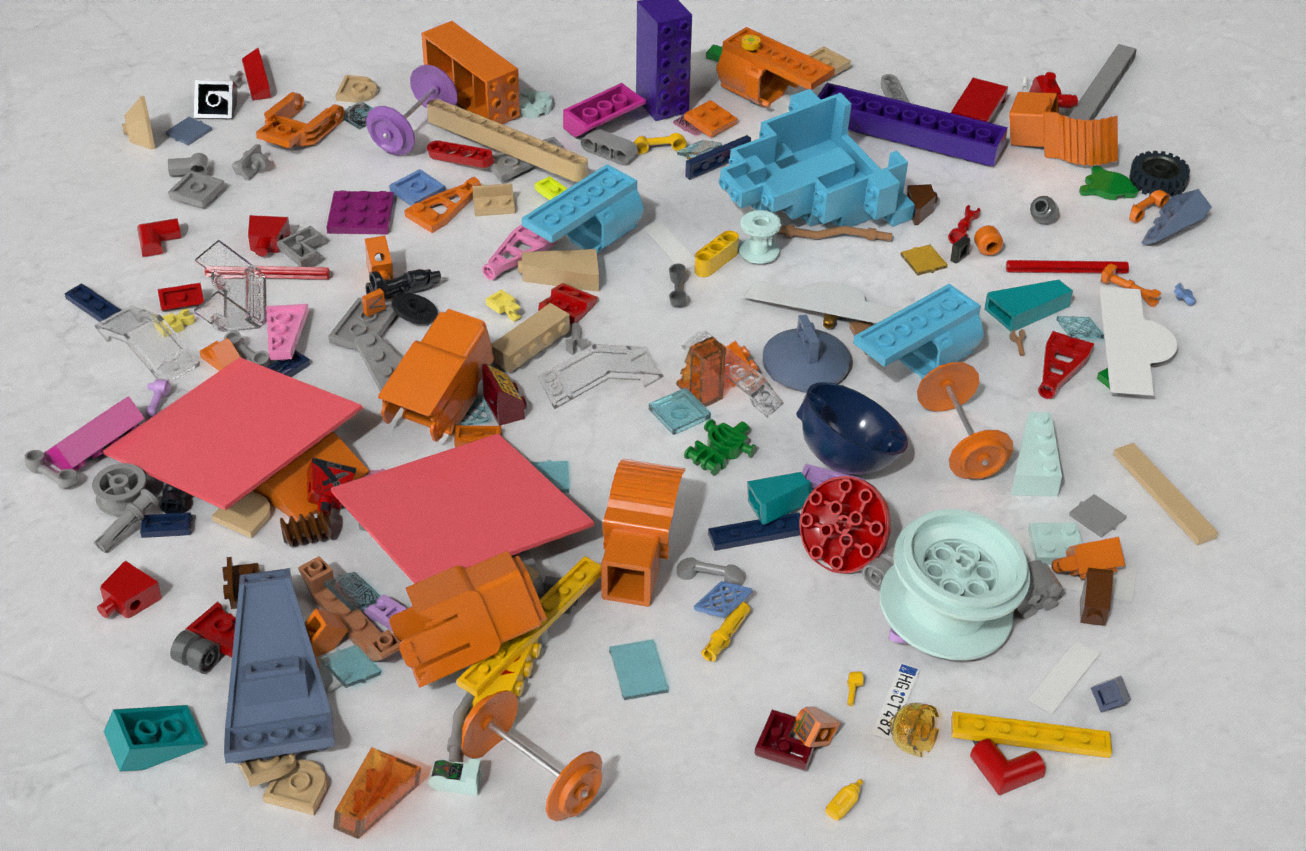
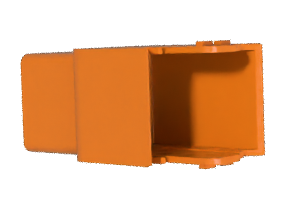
M447 309L445 313L440 312L421 342L416 340L412 343L378 395V398L382 399L383 403L381 415L384 423L390 424L399 409L403 408L402 418L429 427L433 441L438 442L440 438L442 439L444 433L451 436L454 434L456 425L461 423L476 399L478 393L477 385L482 379V364L491 365L494 360L487 326L483 320L452 309Z
M507 550L468 568L460 565L454 566L406 587L405 589L412 607L392 615L389 619V624L394 635L401 641L399 644L400 653L405 664L412 668L420 688L496 654L502 643L541 627V622L547 620V617L523 562L519 556L512 558Z

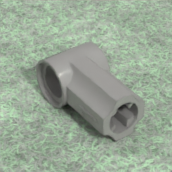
M195 153L188 158L168 159L170 177L185 176L190 170L205 175L208 173V157L203 153Z

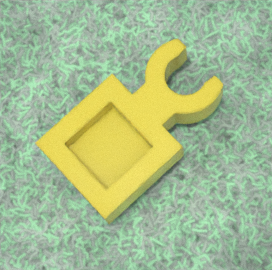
M183 309L178 315H174L172 312L154 320L153 323L156 330L164 338L183 331L184 325L194 324L195 316L193 314L190 315L189 309Z

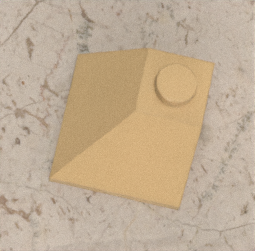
M140 96L124 115L126 123L122 124L124 135H128L129 142L153 150L155 149L147 105L145 97Z

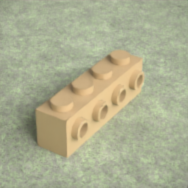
M551 303L491 344L494 356L493 363L511 373L570 331L569 314Z

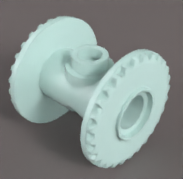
M753 210L743 215L740 226L751 238L744 240L740 244V256L745 261L752 262L753 264H767L774 261L779 255V247L774 240L775 234L781 229L780 218L767 210Z

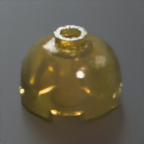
M913 702L903 705L890 720V730L893 741L900 750L917 757H923L922 753L924 750L927 752L932 750L939 729L934 728V717H939L936 708L930 704Z

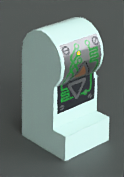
M445 759L435 760L432 763L428 780L429 786L437 791L478 796L482 778L480 759H469V763L450 762Z

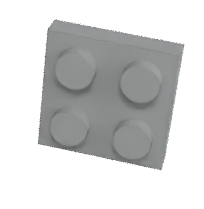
M190 170L168 191L170 199L204 208L225 187V183L222 179Z

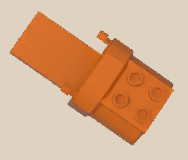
M745 27L723 41L722 54L716 71L722 87L763 107L770 108L773 102L784 95L789 85L796 89L800 85L806 89L813 90L834 76L835 68ZM745 35L758 36L761 40L760 48L754 51L745 50L741 46L742 37Z

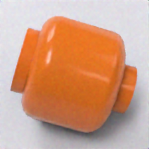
M987 225L976 231L974 242L980 253L990 256L1002 249L1003 238L997 228Z

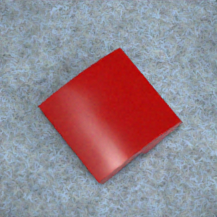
M562 283L551 289V296L539 303L538 311L551 303L569 314V323L573 324L579 322L593 308L598 297Z

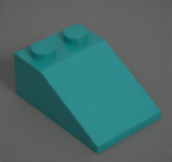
M188 705L113 709L103 731L120 772L146 770L201 749L205 745Z

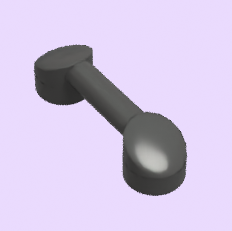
M673 264L669 268L670 279L674 284V291L670 293L669 298L672 306H680L687 303L686 293L683 291V283L687 278L686 268L683 264Z

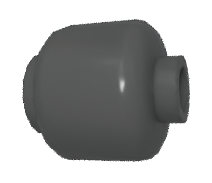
M1039 196L1032 201L1030 212L1037 222L1049 224L1058 217L1059 208L1052 198Z

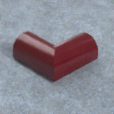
M772 709L754 753L758 757L807 771L814 747H807L801 740L790 737L796 724V716Z

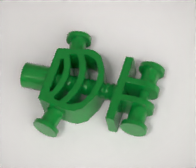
M710 419L704 425V430L708 432L707 445L699 440L695 441L694 447L690 446L686 449L684 458L692 459L693 464L696 466L701 464V469H708L715 476L719 473L720 469L726 468V459H737L743 452L752 458L757 446L755 444L752 446L747 444L748 436L746 434L750 432V428L745 422L741 421L735 427H731L724 422L716 425V422Z

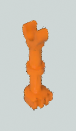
M1110 264L1102 271L1101 282L1105 284L1112 282L1123 288L1140 289L1141 297L1149 306L1155 307L1159 303L1156 300L1161 295L1159 290H1146L1136 285L1130 279L1125 280L1115 275L1117 266Z

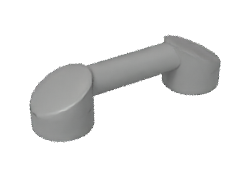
M230 331L224 336V339H230L238 353L240 352L253 363L264 367L271 363L268 352L262 350L255 353L246 347L240 332Z
M31 450L25 454L27 468L31 472L41 473L58 483L59 488H67L77 482L75 470L63 469L56 472L46 466L42 451Z
M689 557L683 559L677 565V576L683 580L694 578L696 571L725 576L724 582L740 586L744 584L743 571L733 564L721 566L698 562L695 558Z

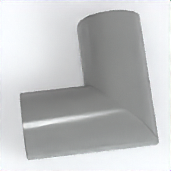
M308 226L278 241L277 247L300 267H315L318 262V253L312 248L323 243V235L312 226Z

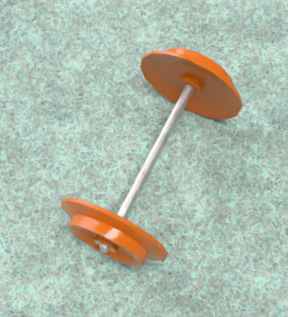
M951 362L936 367L921 380L917 389V398L924 408L931 411L956 409L969 436L961 440L952 450L949 457V467L956 476L964 479L986 478L998 472L1009 461L1014 451L1013 441L1007 433L999 430L973 432L960 405L967 402L976 393L979 386V374L969 364Z
M504 690L481 699L471 709L463 724L461 748L464 755L472 759L483 757L495 745L505 739L557 778L552 785L546 802V813L549 819L557 822L568 817L577 816L583 812L593 801L602 784L601 756L594 751L582 753L560 772L508 734L518 710V700L514 693Z

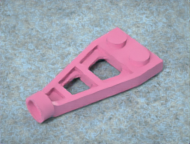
M521 224L509 234L489 259L488 263L482 267V272L487 279L493 280L503 271L517 266L518 261H522L521 252L548 251L557 244V240L551 243ZM520 241L532 248L523 251L514 245ZM507 252L515 257L506 259L502 256Z

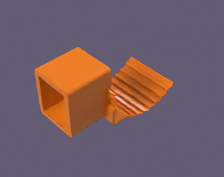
M1017 93L1009 113L1011 145L1044 147V156L1046 158H1060L1063 161L1066 160L1077 165L1093 166L1118 161V115L1106 119L1102 118L1101 120H1076L1058 113L1057 93Z
M629 459L620 460L614 474L608 505L603 519V549H605V553L601 562L602 599L646 607L650 606L660 570V558L668 559L669 529L679 484L686 468Z

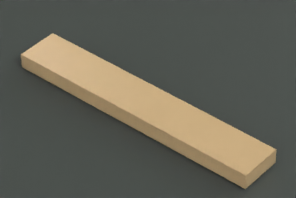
M1134 443L1114 450L1113 455L1196 545L1217 538L1218 531Z

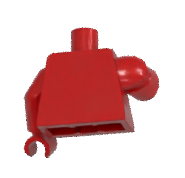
M1047 72L1045 75H1039L1033 79L1029 92L1057 93L1058 112L1059 107L1071 109L1078 105L1076 95L1062 94L1056 82L1055 73Z

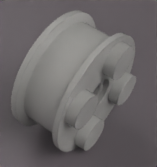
M129 463L114 464L102 469L97 473L92 482L98 508L105 514L118 518L126 511V505L128 503L132 504L141 495L140 491L142 489L149 491L144 471L140 467Z

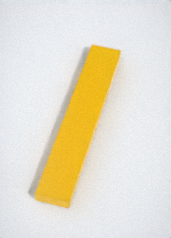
M953 711L951 715V738L982 741L989 738L996 744L1110 758L1112 754L1110 731Z

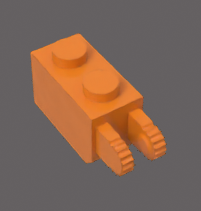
M1119 537L1069 546L1066 550V557L1055 559L1051 564L1054 572L1063 573L1070 571L1071 576L1079 574L1080 579L1086 577L1088 568L1113 570L1114 573L1117 572V567L1125 566Z

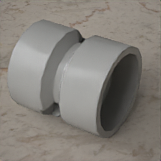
M886 547L879 558L870 561L863 568L865 581L876 591H880L885 574L894 565V547Z

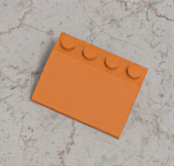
M332 431L321 439L320 442L290 462L285 468H282L267 481L255 488L253 492L263 495L271 505L287 516H293L295 521L298 522L299 514H302L305 520H307L309 512H312L313 515L317 513L318 505L307 501V468L312 458L357 468L353 481L366 477L370 473L337 434Z

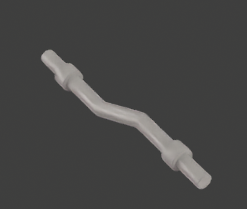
M469 692L466 693L453 714L451 737L448 739L447 751L449 752L448 761L459 762L460 753L463 751L461 748L463 718L475 697Z

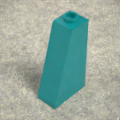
M1058 279L991 291L987 293L984 310L1010 332L1013 329L1016 331L1070 307L1073 290Z

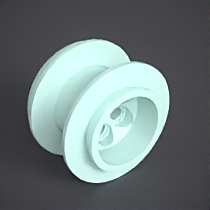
M936 510L926 513L908 524L897 538L893 553L894 565L885 574L879 591L880 606L891 628L913 647L939 658L971 660L984 657L996 651L1006 641L1012 628L1013 611L1023 602L1029 589L1030 571L1024 551L1018 541L997 522L966 510Z

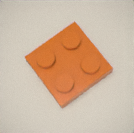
M712 100L699 105L684 115V120L710 138L737 124L738 120L737 117Z

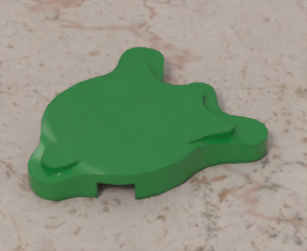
M1100 166L1092 167L1091 175L1085 177L1087 185H1082L1079 189V193L1082 196L1094 195L1108 200H1116L1117 196H1123L1124 199L1135 198L1138 194V189L1127 176L1104 170Z

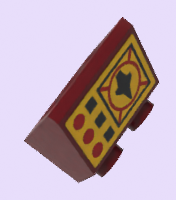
M482 364L483 397L498 425L501 426L525 419L524 409H527V404L524 396L519 395L517 384L515 382L512 383L508 374L488 364Z

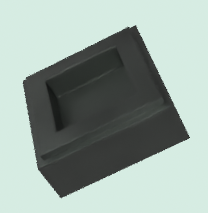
M964 235L952 245L951 262L957 264L968 255L970 247L969 237Z

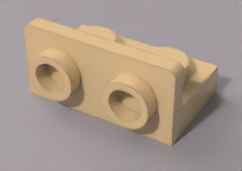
M511 183L472 187L475 217L515 214L513 186Z

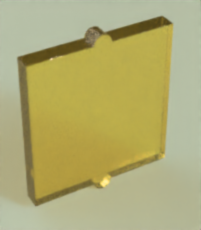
M931 244L918 248L914 247L900 253L901 257L917 276L930 272L934 273L948 266Z

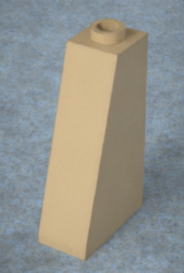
M596 249L521 252L522 261H518V273H522L524 282L552 286L564 283L581 290L599 291Z

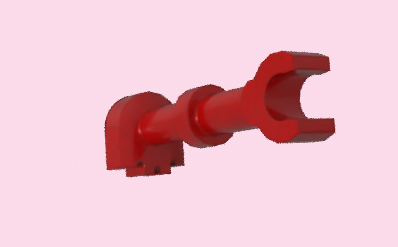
M970 205L966 206L965 217L959 221L958 228L952 229L948 235V240L952 244L964 235L968 237L969 234H966L967 230L971 226V221L979 218L980 208L972 211L970 210Z

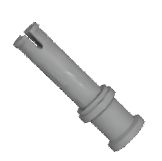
M142 489L140 491L141 495L132 504L128 503L125 508L126 511L94 541V544L102 552L106 553L136 521H142L145 518L144 514L153 506L159 504V501L151 492Z

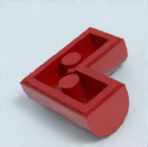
M178 218L144 223L137 226L142 257L163 254L161 241L181 238Z
M987 738L978 742L970 753L971 759L999 796L1045 776L1044 762L1041 756L1034 750L1007 760L994 741Z

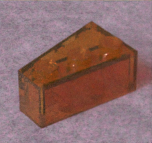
M713 336L690 346L684 361L686 366L680 372L682 377L676 382V385L701 409L723 399L726 348Z
M371 747L335 810L333 829L359 839L419 785L421 767Z

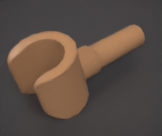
M1013 329L1009 334V338L1017 344L1019 355L1024 356L1022 339L1025 336V331L1021 329L1018 337L1015 334V329Z

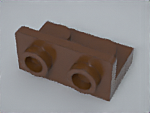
M227 557V566L222 567L224 582L227 581V585H223L224 599H229L231 609H237L240 575L258 573L260 569L258 563L233 566L232 557Z

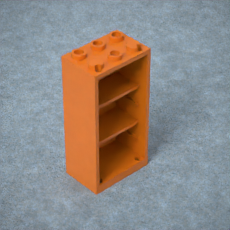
M453 21L421 33L424 65L438 67L450 77L457 89L458 101L456 105L500 124H505L520 117L519 73L517 67Z

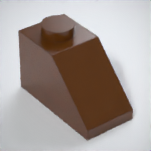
M931 184L908 185L906 196L915 204L912 217L914 225H919L932 214L934 204H937V192L933 191Z
M1087 569L1080 598V623L1106 626L1110 610L1113 570Z

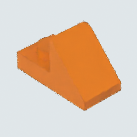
M228 338L221 342L215 341L199 351L200 358L218 371L240 357Z

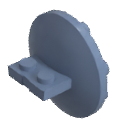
M807 314L798 315L796 329L780 332L766 343L763 349L762 361L766 372L773 381L806 393L811 385L818 382L836 384L840 382L849 370L850 354L844 343L837 337L815 329L814 323H811Z

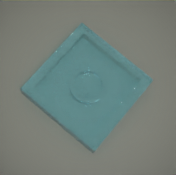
M686 387L649 403V410L673 435L711 419V412Z

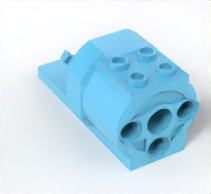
M606 164L522 217V226L551 243L566 234L572 243L583 249H596L598 253L637 227V222L641 219L644 211V205L637 191V180Z
M947 284L856 334L853 344L884 367L899 359L904 365L918 374L922 380L936 367L957 362L973 353V349L980 344L984 337L979 317L981 305L951 284Z

